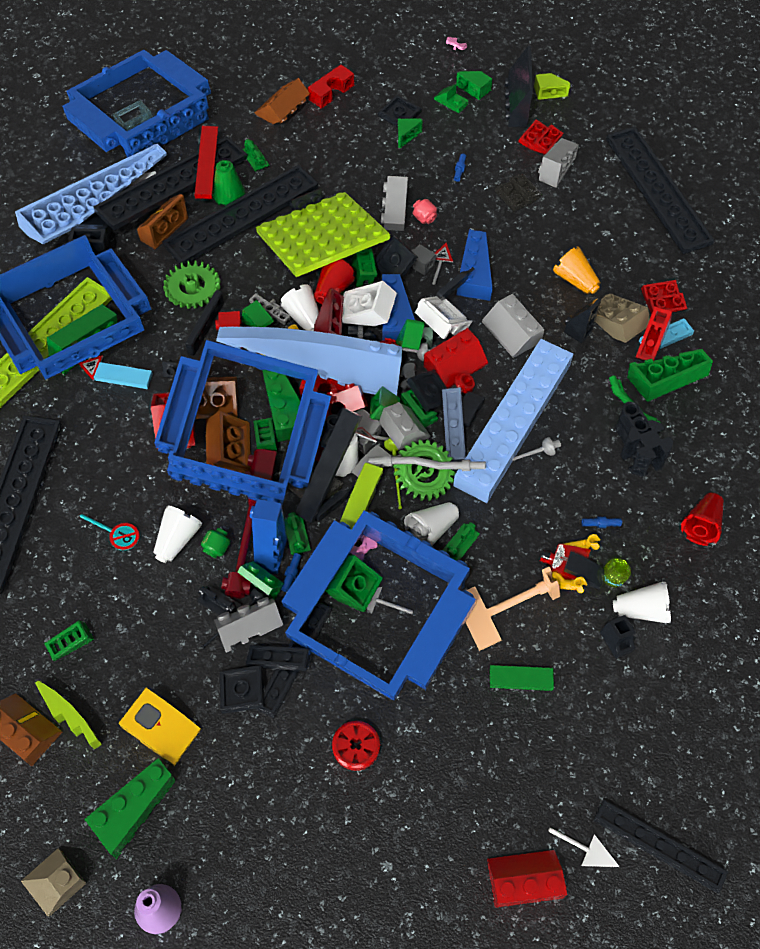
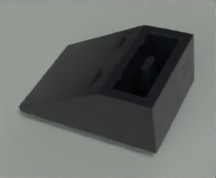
M91 215L81 224L71 228L68 242L85 235L93 253L98 255L109 249L112 228L98 215Z

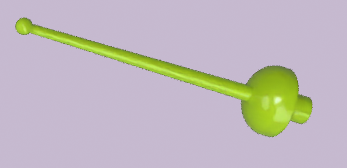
M389 437L388 440L384 441V447L391 451L393 456H397L396 451H398V448ZM396 483L399 503L398 509H402L399 483Z

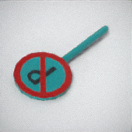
M83 514L80 515L81 518L111 532L110 542L118 550H129L138 543L139 531L132 524L121 523L112 529Z

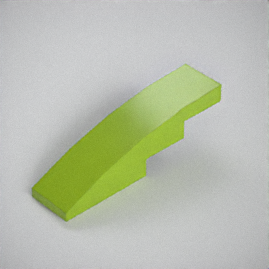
M365 462L340 521L349 525L351 530L364 510L368 512V507L376 492V486L383 474V468Z
M39 680L35 682L51 714L59 724L66 720L71 731L76 736L83 733L93 749L102 745L88 723L69 702Z

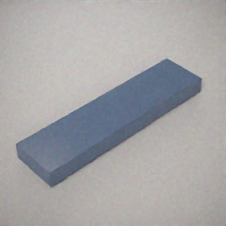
M461 387L442 389L446 451H449L447 457L453 458L451 462L462 461L466 458Z

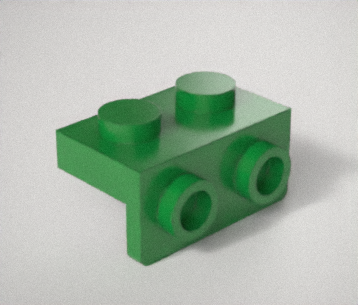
M254 561L241 565L238 570L240 575L250 581L255 588L268 594L269 598L276 599L284 585L283 582Z

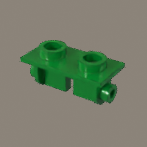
M247 139L245 141V148L242 150L247 153V160L253 170L257 171L268 167V162L252 140Z
M295 512L289 513L288 518L284 522L291 555L311 551L303 518L296 515Z
M471 522L463 524L443 551L447 552L450 558L456 561L461 560L480 535V533L475 531L476 526Z

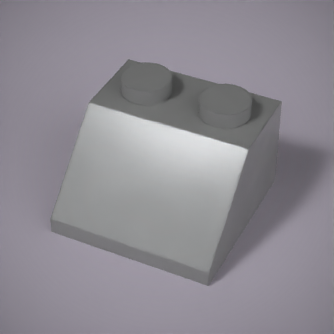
M399 402L383 409L379 423L398 450L403 449L405 445L411 446L412 441L418 443L419 439L423 441L430 438V434L411 408Z

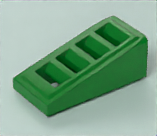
M272 418L253 421L257 449L277 451Z
M79 620L44 644L52 660L56 661L88 644L94 638L87 624ZM71 635H73L74 638H75V641H74V642L72 641V639H71V637H70ZM64 639L66 640V642H67V644H68V646H66V647H65V645H64V643H63V641H62V640H64ZM56 643L58 644V646H59V648H60V651H59V652L57 651V649H56V647H55V645H54V644H56Z

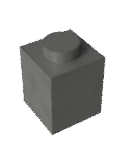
M419 244L415 249L411 250L418 256L411 267L426 275L435 266L436 254Z

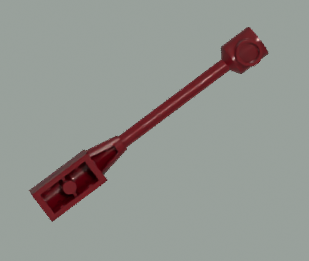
M257 449L253 455L249 454L247 466H251L250 472L245 471V474L272 481L277 451ZM249 498V507L236 570L230 572L228 578L223 577L221 589L225 590V595L237 599L250 595L252 586L250 581L238 573L240 566L245 564L252 532L250 510L252 506H255L256 501Z

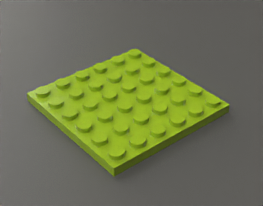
M345 192L338 193L331 198H325L317 204L307 205L305 209L294 210L288 215L279 216L275 220L264 222L256 227L259 236L296 277L390 239L389 232Z

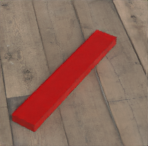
M202 126L195 198L212 199L218 126Z

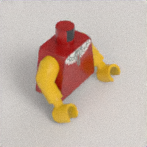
M596 534L590 535L588 539L558 544L555 554L543 550L540 561L551 565L552 580L558 582L560 589L577 590L578 593L584 592L581 585H588L585 579L563 572L571 551L588 559L591 551L589 549L590 546L594 550L599 549L600 546L595 541H600V538Z

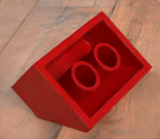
M468 328L424 354V367L427 371L435 369L447 389L455 385L457 374L467 373L471 375L488 365L479 340Z
M555 850L487 859L495 908L563 899L567 895L563 870Z

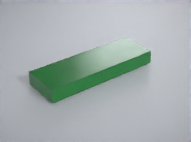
M490 665V688L553 691L554 689L553 668Z

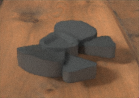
M407 363L400 369L399 377L405 376L406 380L398 384L402 389L410 388L407 380L410 377L416 376V365L414 363Z

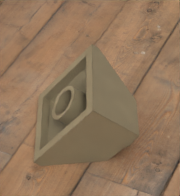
M59 848L21 880L48 917L86 884V881Z

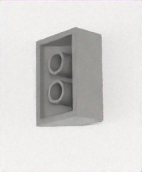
M513 294L498 301L482 319V323L512 358L536 346L540 339L543 338V327Z

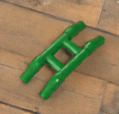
M616 376L609 377L613 394L624 404L626 402H634L625 393L621 380H617ZM643 411L648 421L653 420L661 423V421H658L657 418L652 417Z

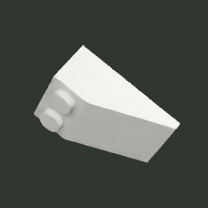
M384 281L345 291L342 323L368 326L388 323L397 293Z

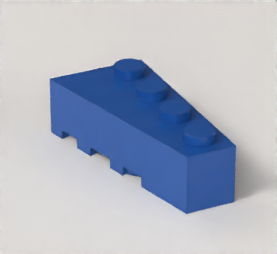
M469 229L460 272L468 271L472 267H474V270L470 273L466 282L457 289L456 295L490 301L492 280L486 232Z
M382 274V281L397 293L388 323L382 324V341L385 338L396 340L406 320L415 319L400 274Z
M257 499L255 506H252L250 510L254 562L267 572L278 574L287 542L282 504Z

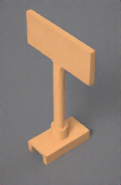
M550 567L542 570L543 581L535 584V587L488 609L485 607L475 586L466 590L473 594L476 599L475 606L467 618L466 624L479 651L502 641L491 616L538 594L542 595L548 592L552 600L560 597L559 584L557 581L554 582L552 580Z

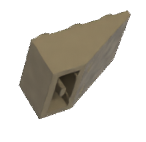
M609 293L601 299L595 322L612 338L626 343L647 328L650 318L648 307Z

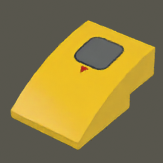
M145 688L119 722V725L125 731L136 737L141 743L174 766L201 731V728L147 688Z

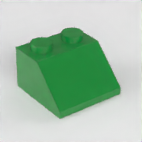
M349 555L325 592L338 602L365 612L383 578L358 557Z

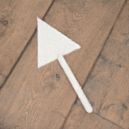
M552 828L548 829L550 833L587 852L581 866L619 867L595 834L588 848Z

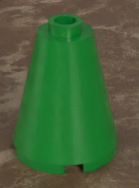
M222 160L216 165L213 198L217 204L226 206L245 195V188L233 164L228 160Z

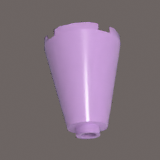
M164 884L152 885L139 894L134 910L135 919L138 925L148 933H165L179 920L182 911L181 900L177 892L170 886Z

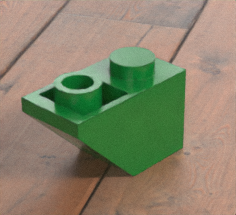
M459 71L456 84L459 88L480 100L491 91L492 78L481 71Z

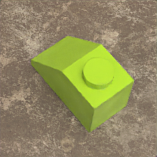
M552 73L535 76L534 89L538 100L568 97L570 82Z

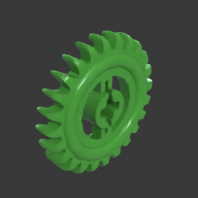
M196 260L193 266L188 261L187 267L181 262V269L175 265V272L169 270L170 276L166 275V280L163 281L165 296L168 297L169 301L173 302L176 306L180 304L181 308L187 306V309H190L191 306L195 309L198 305L203 307V303L208 304L214 292L221 288V281L215 269L212 268L210 270L209 264L204 268L203 262L198 266ZM199 279L205 283L204 288L200 286ZM181 284L184 285L185 291H186L188 294L183 293V292L180 290V285H181Z
M419 439L418 445L412 441L411 447L408 445L404 446L406 451H399L402 457H428L438 462H451L453 460L452 457H447L449 451H442V445L437 448V442L430 445L429 440H426L425 444H423L422 440ZM394 464L393 468L399 469L393 475L400 476L396 480V483H403L400 490L407 488L406 495L413 492V499L420 495V501H423L425 496H427L428 501H431L432 495L435 499L439 498V493L445 495V489L450 490L451 488L448 483L454 482V479L450 476H455L456 474L451 469H438V475L434 481L423 483L420 481L428 480L433 474L434 468L429 467L427 472L421 473L418 476L421 470L428 467L417 465L414 474H412V464Z

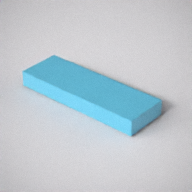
M684 318L669 325L660 349L693 335L694 330ZM643 336L639 339L640 344L643 339Z
M99 362L94 379L96 381L148 389L153 373L151 370Z

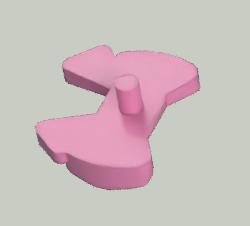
M448 37L446 40L447 44L454 46V50L456 48L460 50L467 48V44L458 43L457 38Z
M364 535L362 538L359 537L362 544L359 547L353 546L350 551L352 555H355L361 561L364 560V555L370 549L378 547L376 541Z

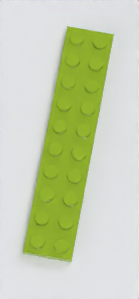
M88 277L83 280L28 332L44 359L49 357L48 336L99 305L103 304L106 306L112 298L105 288ZM8 353L0 359V408L39 371L37 366L20 374Z

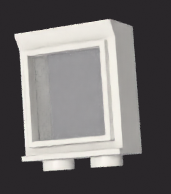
M437 296L421 299L415 311L442 339H446L449 332L455 336L458 332L460 333L469 328L472 320H467V317L447 299L441 301Z

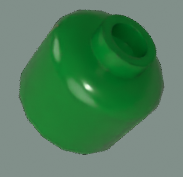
M217 528L216 531L208 530L201 542L202 551L215 559L217 556L222 557L230 545V539L226 537L228 533L220 528Z

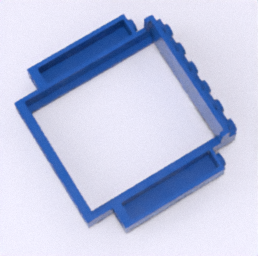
M142 50L110 68L104 67L101 73L67 90L70 102L62 106L67 119L105 152L121 145L128 158L155 144L161 147L208 120L207 109H209L206 96L211 94L208 79L169 51L165 50L156 56H152L147 51ZM147 67L153 69L189 96L165 111L163 109L159 110L156 116L129 131L124 130L88 100Z
M85 235L0 274V341L20 374L37 366L45 380L90 357L95 358L100 355V352L144 331L139 315L151 310L147 296L112 248L95 255ZM89 266L126 319L44 359L10 303L44 287L50 288L54 285V282Z
M208 340L205 342L200 361L181 356L154 442L158 451L169 454L168 475H171V478L174 480L182 481V479L190 480L191 484L197 486L205 484L209 485V488L221 491L222 489L236 496H240V494L248 495V498L251 500L263 499L283 505L288 483H292V486L296 488L308 486L331 396L313 391L318 370ZM214 356L253 366L260 370H268L306 380L279 482L184 458Z
M364 510L352 530L346 523H338L334 520L281 601L285 608L297 614L285 633L287 638L304 648H309L312 653L395 701L407 679L426 690L473 610L476 599L473 594L463 590L465 588V581L470 573V568H468L465 562L450 558L447 552L443 550L437 551L432 548V545L427 541H420L412 533L399 530L394 523L381 520L374 512L368 513ZM363 535L449 583L389 684L300 632V629L359 537L362 538Z

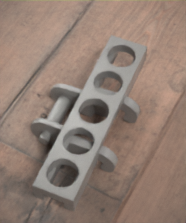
M256 293L249 299L250 303H253L254 299L258 300L259 303H263L262 307L272 315L271 317L283 325L286 324L287 320L291 319L290 315L283 311L282 306L275 303V299L268 302Z

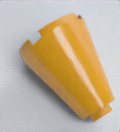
M579 246L567 252L559 260L561 262L560 265H555L553 268L555 274L586 294H594L600 288V281Z

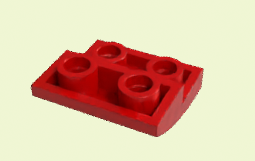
M536 119L520 137L518 142L531 150L546 154L564 133L552 124L547 127Z
M676 280L648 284L641 287L644 299L651 313L654 307L671 312L687 309L683 293L679 292Z

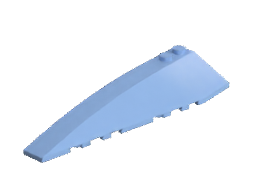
M155 144L15 211L19 227L27 236L41 244H45L71 231L72 227L81 224L94 213L93 206L120 193L164 158L167 152L158 144Z
M219 327L218 342L238 349L243 347L249 352L260 353L268 357L317 369L320 378L325 380L328 378L338 381L337 384L342 386L352 383L355 386L360 385L364 393L376 394L383 386L397 396L402 359L401 346L298 329Z

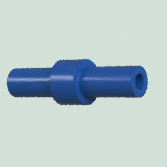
M460 154L459 161L455 166L454 180L457 182L460 181L461 175L465 170V154Z
M597 517L596 519H582L581 523L582 526L606 528L607 526H621L622 520L621 518L607 519L606 517Z
M294 553L290 566L286 568L284 574L286 577L281 589L284 592H288L293 579L297 576V567L301 559V555L298 553Z

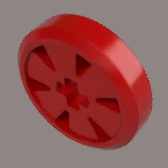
M350 721L343 724L336 731L332 740V750L336 761L344 768L353 771L363 770L371 766L377 759L380 751V740L375 729L362 721ZM353 741L355 743L361 742V749L358 750L357 748H355L352 750L351 743Z

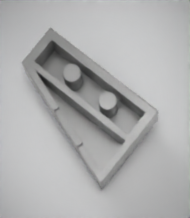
M563 138L555 143L543 156L542 164L538 170V173H540L539 181L557 187L576 158L579 145Z
M388 176L387 182H384L383 192H386V198H383L382 208H385V213L381 214V223L384 224V229L404 231L408 177Z
M268 597L258 600L255 605L241 606L234 613H222L217 616L218 619L214 620L226 653L232 650V645L240 641L242 644L249 642L248 638L258 634L262 636L283 625L274 599H269Z

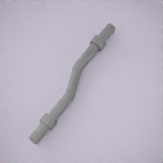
M393 455L369 457V464L372 465L416 464L434 469H462V471L486 469V462H471V460L438 462L419 457H393Z

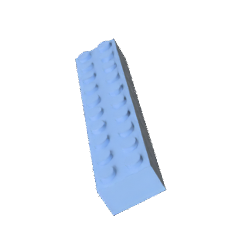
M540 339L465 460H471V462H486V469H471V471L458 469L454 478V487L488 503L511 465L513 458L517 455L569 369L573 353Z

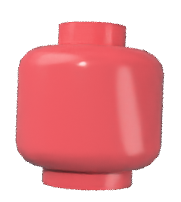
M428 199L418 200L413 205V215L422 224H430L436 219L437 208Z

